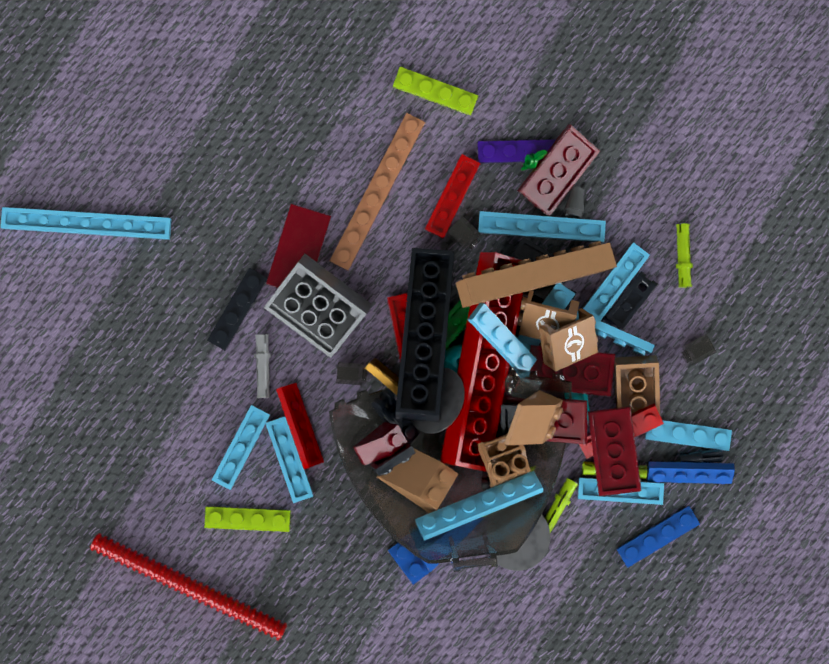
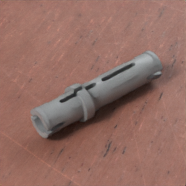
M269 334L255 335L256 354H254V358H256L257 398H270L269 358H271V353H269Z

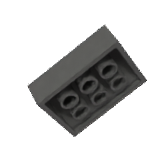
M304 254L264 308L328 357L332 358L367 314L372 304L308 255Z

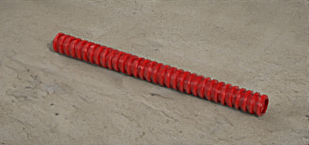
M101 533L94 537L90 546L91 551L96 550L98 554L103 553L102 556H109L108 559L111 560L113 558L115 559L114 562L117 563L119 561L121 562L120 565L123 566L125 564L127 568L132 567L133 571L138 570L139 574L144 573L145 577L150 576L151 580L156 579L158 583L161 581L163 582L162 585L165 586L167 584L169 585L168 588L171 589L173 587L174 591L179 590L180 594L185 593L187 597L192 596L193 600L198 599V602H204L205 606L210 605L212 609L217 608L216 611L219 612L221 610L223 611L222 614L225 615L227 613L229 614L228 617L233 616L234 620L239 619L241 623L246 622L247 626L252 625L253 629L258 628V631H264L265 635L268 633L272 638L275 636L278 641L282 638L287 623L284 622L282 624L280 623L281 620L278 619L276 621L274 620L275 617L272 616L270 618L268 617L269 614H262L263 611L258 612L256 608L251 609L250 605L245 606L244 602L239 603L238 599L233 600V597H227L225 593L222 595L221 591L216 592L215 588L210 589L209 585L204 586L202 582L197 583L196 579L191 580L190 576L185 577V574H179L178 570L175 572L173 568L168 569L167 565L162 566L161 562L156 563L155 559L150 560L149 556L144 557L142 553L137 554L138 551L134 550L133 552L131 551L132 548L129 547L127 549L124 544L121 546L119 542L115 543L113 539L108 540V537H102Z

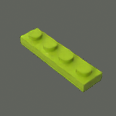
M403 67L399 68L393 84V88L470 116L478 98L476 94Z
M206 506L204 528L290 532L291 510Z

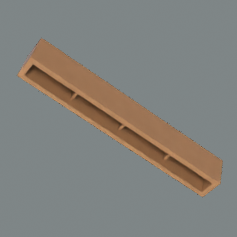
M601 241L589 244V248L586 249L582 245L572 248L570 253L562 250L553 253L554 257L549 258L548 254L536 257L534 262H531L530 259L519 261L518 266L513 267L512 263L500 266V270L494 271V268L482 270L481 275L476 276L475 272L463 275V280L456 282L462 307L465 308L613 269L617 265L610 243L601 244Z

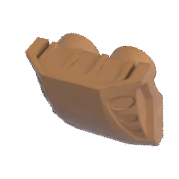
M507 434L478 444L479 453L490 479V487L498 486L531 472L524 445L504 444Z

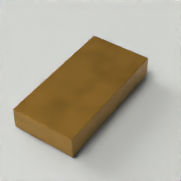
M374 358L365 369L397 395L399 377L377 358Z

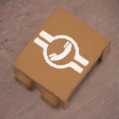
M531 290L529 291L528 298L523 297L520 309L524 310V314H519L517 325L521 326L519 335L540 340L539 326L547 324L557 330L575 322L580 302L571 300L569 311L531 302L534 292Z
M582 308L578 309L579 320L557 330L547 324L539 326L544 364L554 371H558L598 353L595 318Z

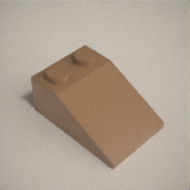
M656 355L615 357L616 408L630 406L632 414L655 403L660 414L659 362Z
M539 390L520 402L504 444H543L548 439H552L556 431V427L553 426L563 411V408H561L563 400Z
M414 449L416 453L411 456L410 460L396 465L386 475H377V478L430 513L438 510L458 473L442 462Z

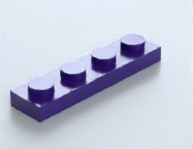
M556 140L478 141V162H525L526 155L536 154L541 150L548 151Z

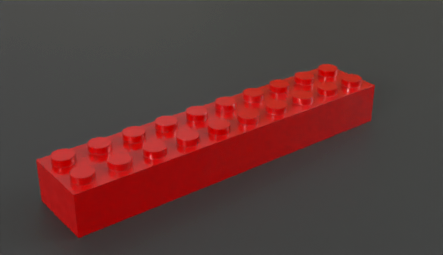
M480 252L476 276L481 275L482 270L494 268V271L500 270V266L512 263L513 267L518 266V262L522 260L496 252ZM523 293L484 302L515 336ZM478 304L470 306L468 318L476 309ZM468 320L457 372L464 385V402L458 417L446 429L440 462L487 472L478 450V444L496 438L510 364Z

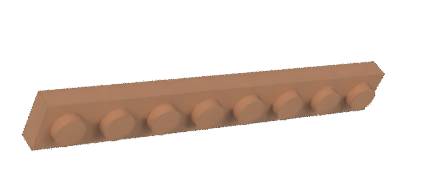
M406 113L330 259V262L349 271L423 129L424 121Z

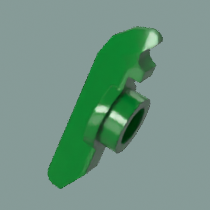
M541 150L536 154L526 155L521 171L536 168L537 163L547 154V151Z

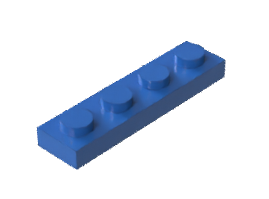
M649 462L647 482L732 484L735 468L734 463Z
M687 506L616 550L628 568L700 525L690 506Z

